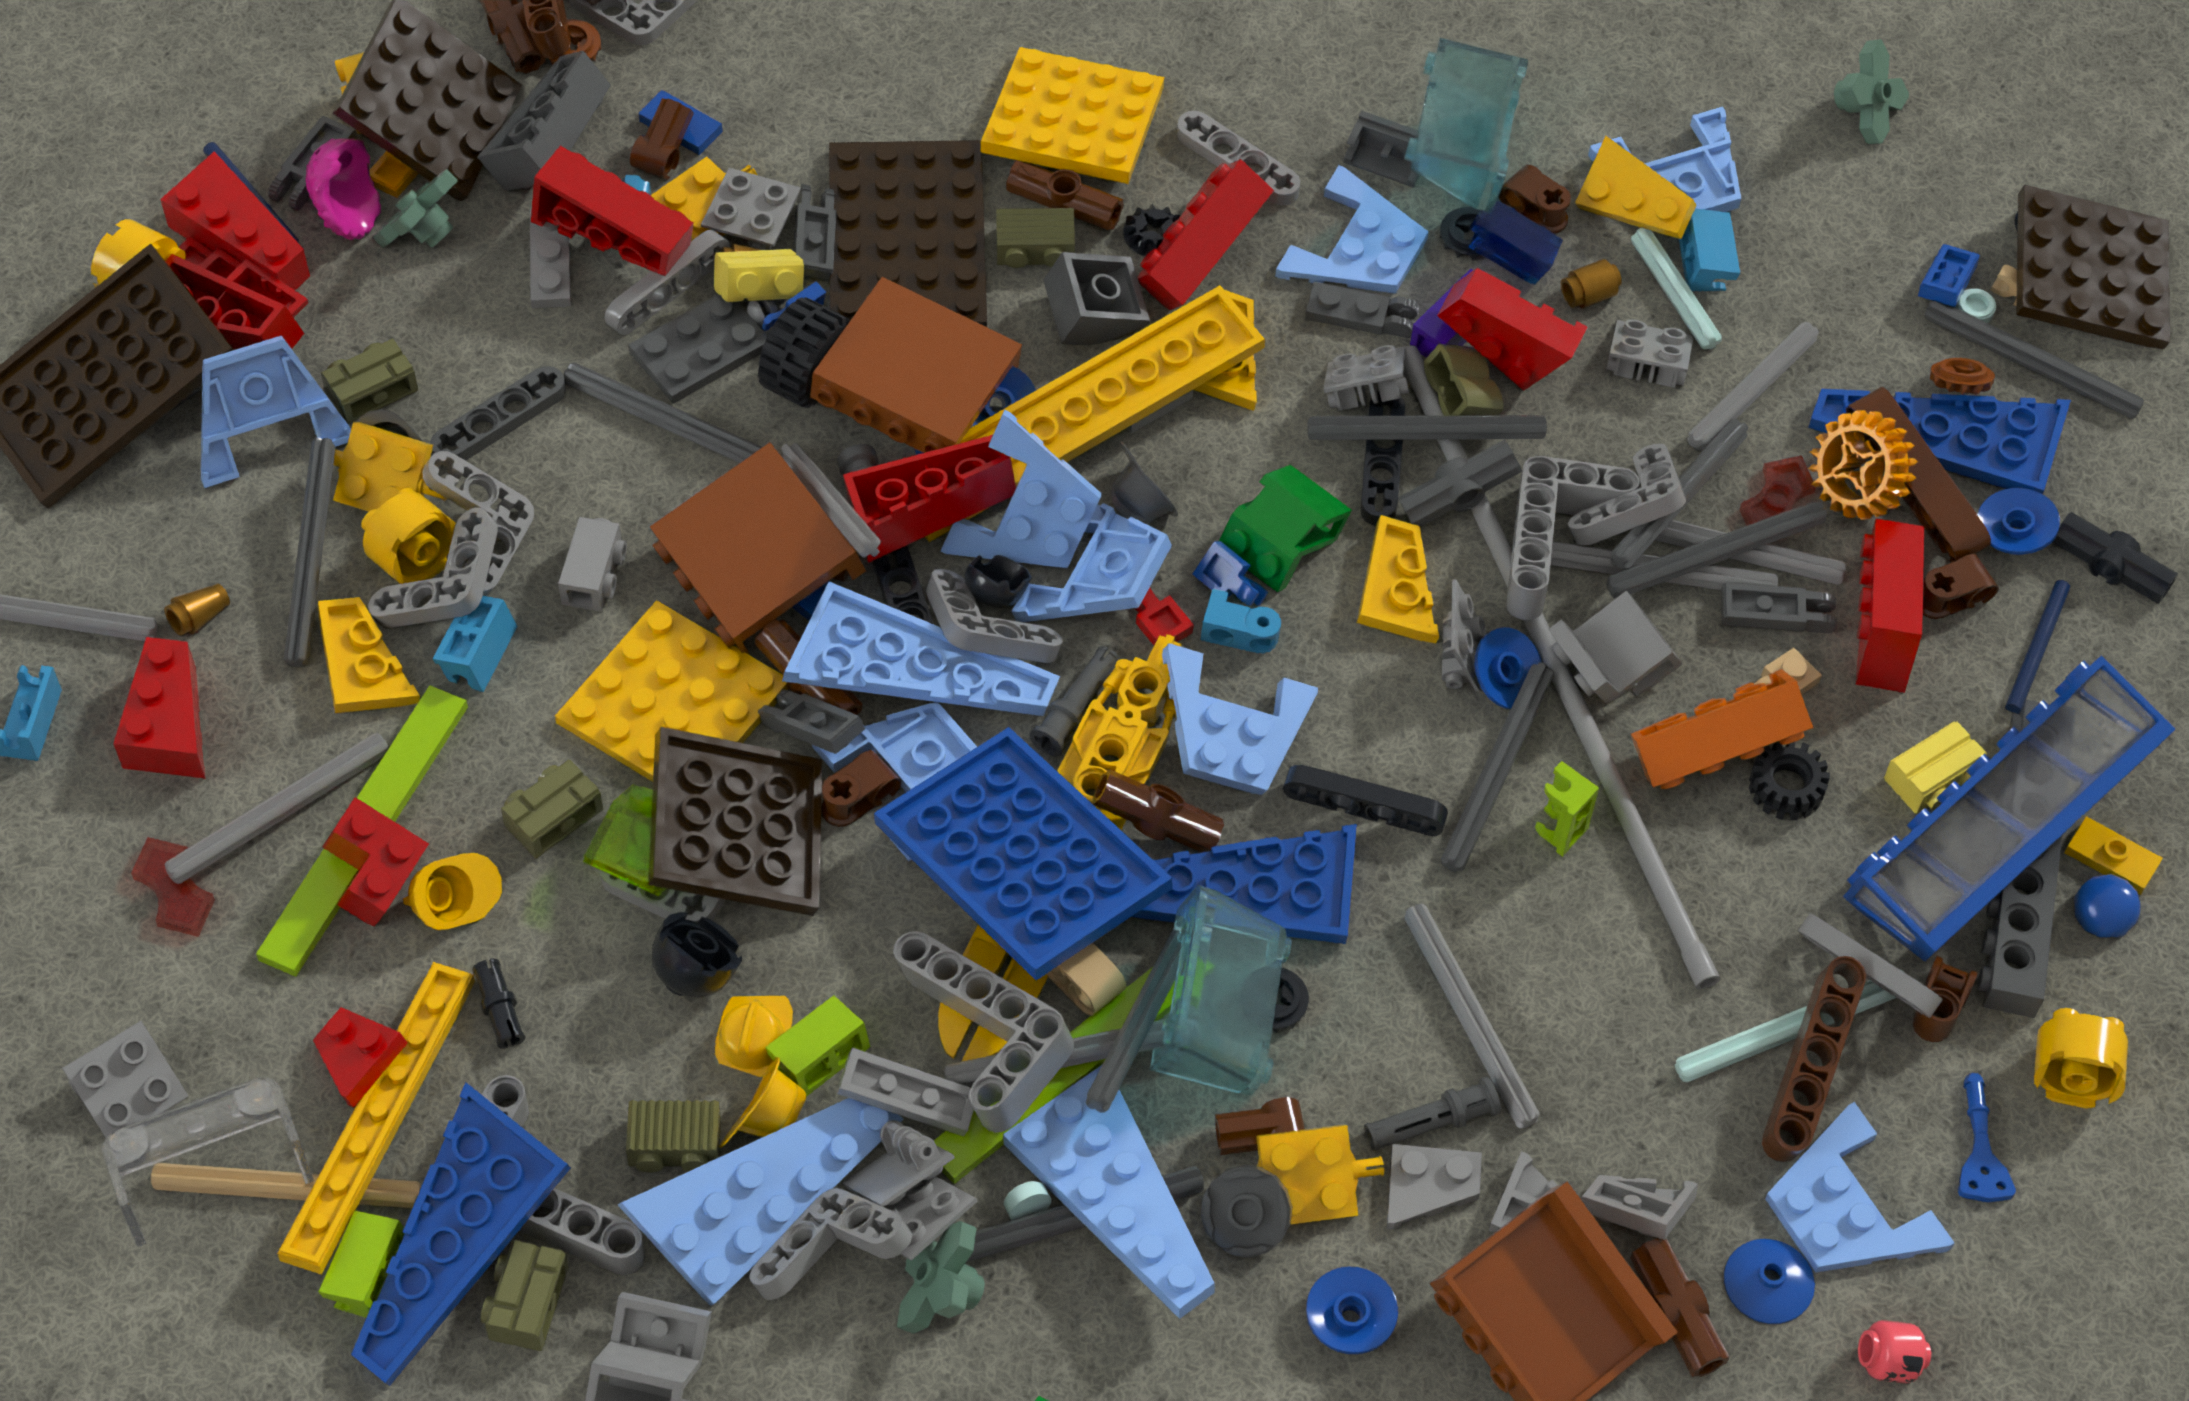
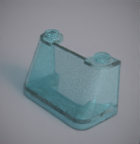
M1440 38L1436 52L1428 51L1423 69V74L1429 75L1417 136L1416 138H1409L1404 159L1411 161L1410 169L1469 207L1492 214L1507 173L1509 163L1506 157L1514 113L1520 97L1519 88L1526 75L1528 59Z
M1198 885L1176 912L1174 930L1180 931L1177 936V942L1181 943L1170 1015L1162 1025V1031H1165L1163 1038L1165 1047L1163 1049L1158 1047L1153 1049L1150 1070L1239 1094L1252 1095L1261 1083H1268L1272 1073L1273 1059L1268 1058L1282 963H1285L1288 959L1292 940L1286 937L1285 927L1215 889Z

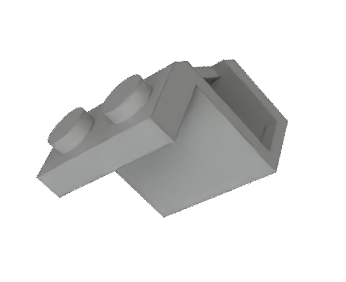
M1627 591L1574 631L1562 619L1548 629L1557 641L1551 646L1566 666L1572 662L1580 672L1574 676L1580 687L1589 697L1596 693L1605 703L1614 701L1628 690H1632L1636 696L1651 689L1683 664L1639 604Z
M622 1292L617 1301L611 1341L592 1362L585 1401H690L682 1399L684 1388L701 1366L712 1311ZM601 1374L611 1376L609 1382L600 1381Z

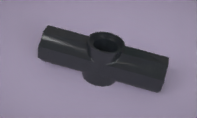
M2073 512L2068 513L2059 527L2056 538L2052 541L2055 545L2088 563L2089 570L2094 576L2098 577V575H2101L2107 579L2106 583L2110 585L2121 582L2157 604L2163 600L2178 576L2177 572L2142 553L2139 543L2131 535L2122 531H2113L2109 534Z

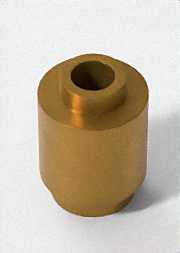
M1602 259L1570 271L1568 276L1561 280V291L1571 308L1577 306L1585 308L1616 296L1619 292V286L1622 284V278L1616 265Z

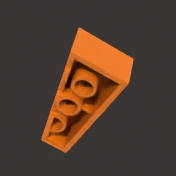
M1783 669L1768 674L1771 683L1754 685V683L1750 682L1736 688V692L1733 694L1734 698L1726 701L1725 698L1710 699L1699 704V706L1694 708L1695 715L1687 718L1686 713H1678L1631 733L1630 735L1648 782L1653 788L1660 785L1661 789H1669L1685 781L1684 776L1696 771H1700L1701 774H1709L1722 769L1725 766L1723 761L1740 756L1741 760L1753 758L1762 754L1765 751L1764 746L1777 741L1781 745H1785L1802 739L1805 736L1804 731L1812 729L1813 725L1797 681Z

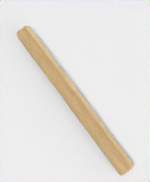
M157 1163L152 1169L151 1184L155 1190L306 1201L319 1174ZM372 1178L359 1204L413 1208L421 1189V1183L418 1181Z

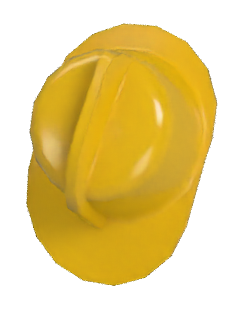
M462 853L433 861L418 871L410 881L408 896L403 898V903L410 906L412 911L426 926L435 930H447L483 919L500 899L502 879L497 866L488 857L478 853Z
M785 995L733 996L730 998L723 1011L715 1040V1056L718 1063L763 1077L773 1062L767 1054L765 1047L792 1026L793 1009L789 999Z
M776 1057L767 1069L750 1104L721 1141L719 1148H722L737 1131L763 1138L796 1122L806 1100V1092L778 1070L779 1057Z

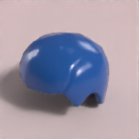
M2113 874L2094 876L2087 880L2075 895V918L2086 932L2100 938L2123 937L2138 923L2141 910L2139 896L2126 879Z

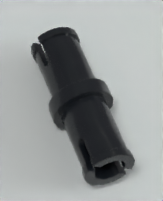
M491 958L489 960L491 968H488L487 961L483 960L474 965L472 971L483 998L480 1003L482 1012L490 1018L497 1039V1046L500 1049L508 1048L506 1040L509 1039L512 1046L518 1045L525 1040V1035L522 1032L514 1009L517 1004L513 992L508 991L500 968V961Z

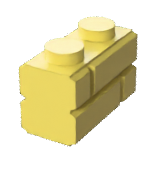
M791 249L715 253L714 289L726 302L743 301L745 298L748 301L791 299L803 290V259Z
M1954 721L1892 759L1884 779L1915 814L1928 807L1934 811L1941 805L1936 798L1954 781L1962 786L1971 777L1966 772L1967 769L1983 754L1987 755V753L1974 739H1970V734L1958 721Z

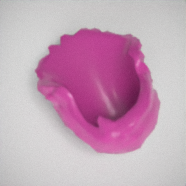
M332 138L317 148L310 157V161L306 166V187L310 199H312L314 206L318 210V216L324 220V227L331 228L333 233L349 240L354 238L362 239L365 234L370 233L376 218L381 213L380 193L375 189L374 182L369 175L370 155L366 150L363 140Z

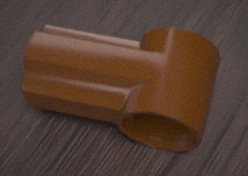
M662 98L646 135L642 134L633 145L630 154V165L668 180L670 176H667L671 169L675 170L679 163V146L694 112L677 101Z
M1290 1097L1268 1101L1262 1105L1261 1109L1215 1114V1130L1220 1155L1258 1151L1256 1138L1258 1135L1305 1130L1299 1100Z

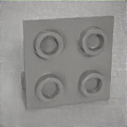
M728 168L701 223V227L747 239L751 248L770 250L771 246L774 247L800 194L801 187Z
M1617 320L1606 370L1614 371L1613 375L1632 379L1636 362L1640 364L1636 380L1640 381L1643 366L1647 364L1651 365L1648 383H1652L1655 367L1657 366L1659 370L1656 384L1675 388L1676 385L1684 386L1694 336L1688 335L1677 328L1659 329L1650 327L1639 320Z
M1386 345L1372 350L1371 354L1356 357V354L1347 353L1335 357L1333 362H1328L1324 393H1327L1330 409L1338 408L1339 411L1359 407L1355 387H1357L1361 405L1367 406L1364 385L1369 384L1373 403H1378L1376 382L1382 402L1401 399L1402 394L1409 393L1406 377L1401 378L1403 377L1405 347L1395 348L1392 345Z
M1456 579L1452 580V611L1443 620L1442 680L1446 682V686L1450 689L1461 688L1463 683L1470 682L1475 691H1480L1474 661L1477 646L1483 636L1486 635V626L1483 617L1476 615L1471 596L1464 594Z
M142 1021L62 1068L69 1079L68 1082L73 1091L81 1098L109 1144L188 1097L185 1089Z
M892 1120L885 1123L880 1131V1138L887 1153L842 1182V1185L866 1200L882 1207L889 1206L902 1200L906 1196V1191L919 1182L937 1176L943 1170V1166L955 1157L952 1153L936 1146L930 1137L922 1135L908 1126H904L899 1121Z
M935 1176L932 1179L919 1182L906 1191V1196L899 1202L884 1206L898 1213L912 1232L911 1243L900 1255L913 1260L950 1225L977 1203V1199Z

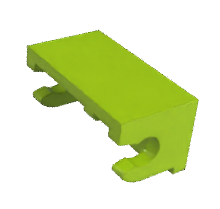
M1561 761L1554 768L1553 773L1555 777L1553 785L1546 783L1544 788L1545 794L1549 798L1544 811L1552 819L1557 820L1556 829L1554 831L1549 830L1540 822H1536L1535 829L1542 838L1557 848L1556 852L1563 857L1588 830L1599 787Z
M833 995L765 1048L773 1061L776 1057L780 1058L778 1070L804 1089L807 1097L845 1067L848 1054L852 1048L865 1052L871 1046L864 1022Z
M354 1210L318 1291L323 1298L336 1301L334 1306L336 1309L367 1318L372 1303L377 1301L388 1275L386 1270L391 1258L396 1256L404 1237V1226L397 1219Z

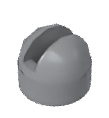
M774 300L750 301L746 312L761 329L766 318L761 307H764L769 314L778 312Z

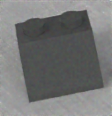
M1062 252L1043 279L1061 344H1101L1144 327L1150 321L1131 257Z

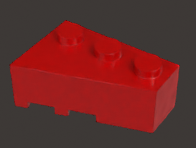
M1476 268L1453 285L1437 316L1525 391L1572 359L1588 327L1578 321L1574 326L1552 315L1555 310L1554 308L1544 303L1539 308L1519 297L1520 290Z
M146 637L113 743L123 769L206 779L199 716L197 673L188 642Z

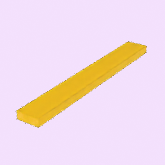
M433 962L397 1029L408 1042L407 1045L356 1105L277 1253L279 1261L322 1275L350 1222L354 1210L357 1209L475 983L474 974Z

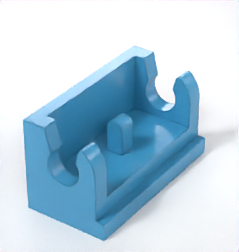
M1695 208L1682 239H1679L1685 282L1691 291H1726L1725 283L1713 281L1716 279L1737 280L1740 275L1731 215L1729 212Z
M482 596L480 604L474 611L468 615L453 619L433 657L435 664H439L450 682L457 684L461 675L467 679L468 685L472 689L484 692L518 627L503 599Z
M21 665L17 673L19 686L4 730L0 729V756L38 761L62 689L53 667L41 666L39 678H36L28 673L26 666Z

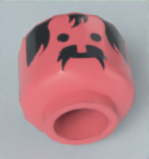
M1880 1320L1873 1323L1868 1330L1862 1333L1858 1344V1357L1861 1365L1865 1367L1872 1378L1879 1381L1907 1384L1916 1381L1922 1374L1923 1369L1929 1366L1931 1347L1926 1342L1925 1336L1918 1326L1911 1323Z

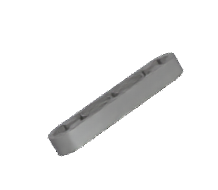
M1188 111L1179 117L1177 137L1183 145L1217 167L1222 163L1229 165L1239 159H1242L1246 164H1258L1263 170L1256 174L1274 190L1268 198L1269 201L1277 205H1288L1297 200L1300 190V178L1293 170L1200 111ZM1198 126V127L1201 128V130L1199 131V130L1194 129V128H1196V127ZM1187 127H1189V128H1191V129H1193V130L1190 132V131L1187 130ZM1219 144H1226L1231 146L1233 151L1227 154H1220L1213 148ZM1285 184L1290 185L1289 189L1287 187H1283L1280 190L1276 188V185L1280 187Z
M707 230L691 241L688 249L666 276L651 271L615 298L605 312L606 324L621 335L631 333L714 270L715 253L722 252L723 247H730L729 241L714 230Z
M1809 913L1797 930L1802 936L1834 958L1850 956L1860 961L1865 969L1867 979L1928 1018L1932 1016L1942 1002V998L1928 987Z

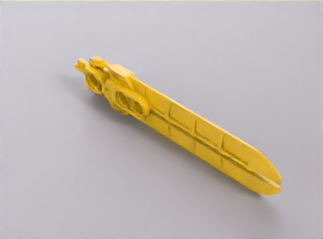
M1167 634L1166 637L1160 635L1147 661L1135 657L1133 662L1127 659H1120L1116 662L1114 670L1103 683L1104 690L1097 699L1092 700L1073 736L1072 743L1057 770L1092 804L1093 796L1086 794L1085 791L1096 789L1101 776L1108 769L1145 784L1166 746L1173 718L1177 716L1174 700L1169 697L1167 683L1170 682L1167 664H1163L1162 651L1169 643L1181 647V644L1175 642V637ZM1141 688H1147L1153 692L1150 694H1142L1137 690ZM1118 692L1117 709L1109 707L1107 711L1103 703L1111 693L1116 694ZM1161 712H1163L1165 719L1162 728H1148L1155 726ZM1113 755L1118 757L1119 760L1109 762L1102 757ZM1095 806L1122 831L1127 821L1126 819ZM979 925L976 927L963 953V956L998 975L1006 957L1009 955ZM1012 958L1003 979L1038 999L1048 976L1045 974L1038 980H1035ZM940 1002L938 1012L940 1040L945 1053L954 1059L973 1021ZM979 1025L961 1062L995 1055L1000 1052L1007 1041Z

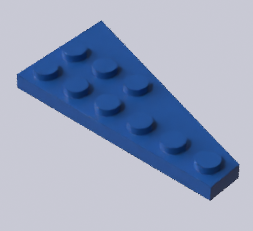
M1821 389L1808 428L1827 433L1826 424L1833 421L1838 422V416L1846 413L1848 405L1868 395L1870 392L1864 390ZM1895 392L1893 398L1945 470L2005 489L2026 488L2043 494L2071 400L2057 399L2055 404L2036 403L2035 398H2020L2019 402L1998 401L1994 396L1932 394L1931 398L1911 397L1909 392Z
M1357 824L1342 826L1340 831L1320 833V830L1304 832L1302 837L1280 840L1277 837L1214 846L1211 847V851L1189 854V851L1176 852L1172 854L1171 858L1154 860L1172 877L1173 889L1131 917L1176 923L1178 918L1186 916L1190 919H1196L1200 926L1346 944Z
M466 1082L459 1096L461 1101L452 1121L449 1120L443 1134L445 1139L435 1163L430 1165L406 1222L402 1242L396 1256H392L386 1270L388 1275L377 1301L372 1303L351 1353L352 1356L389 1386L571 1169L565 1161Z

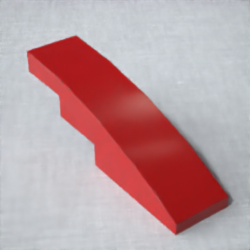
M188 237L178 247L185 251V260L285 305L293 317L308 304L306 297L247 258L241 263L219 247L212 252L192 237Z

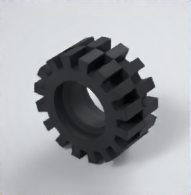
M1777 741L1773 743L1772 749L1767 745L1764 747L1765 751L1756 757L1749 781H1751L1749 791L1750 794L1755 793L1753 801L1756 805L1762 802L1765 803L1762 811L1768 815L1774 809L1778 811L1776 815L1778 819L1783 820L1785 813H1789L1790 820H1798L1800 813L1806 818L1811 815L1813 809L1816 811L1820 807L1828 787L1830 772H1826L1828 768L1826 760L1819 762L1821 754L1817 750L1811 754L1807 752L1810 745L1803 742L1799 749L1795 748V742L1786 744V747H1783ZM1780 770L1793 771L1802 777L1804 787L1800 790L1785 789L1774 781L1773 775Z

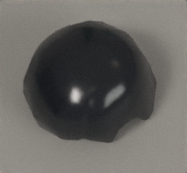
M1002 555L994 556L985 564L981 562L982 556H977L969 564L964 575L965 583L972 595L979 602L996 608H1008L1016 604L1024 595L1032 580L1029 571L1019 563Z

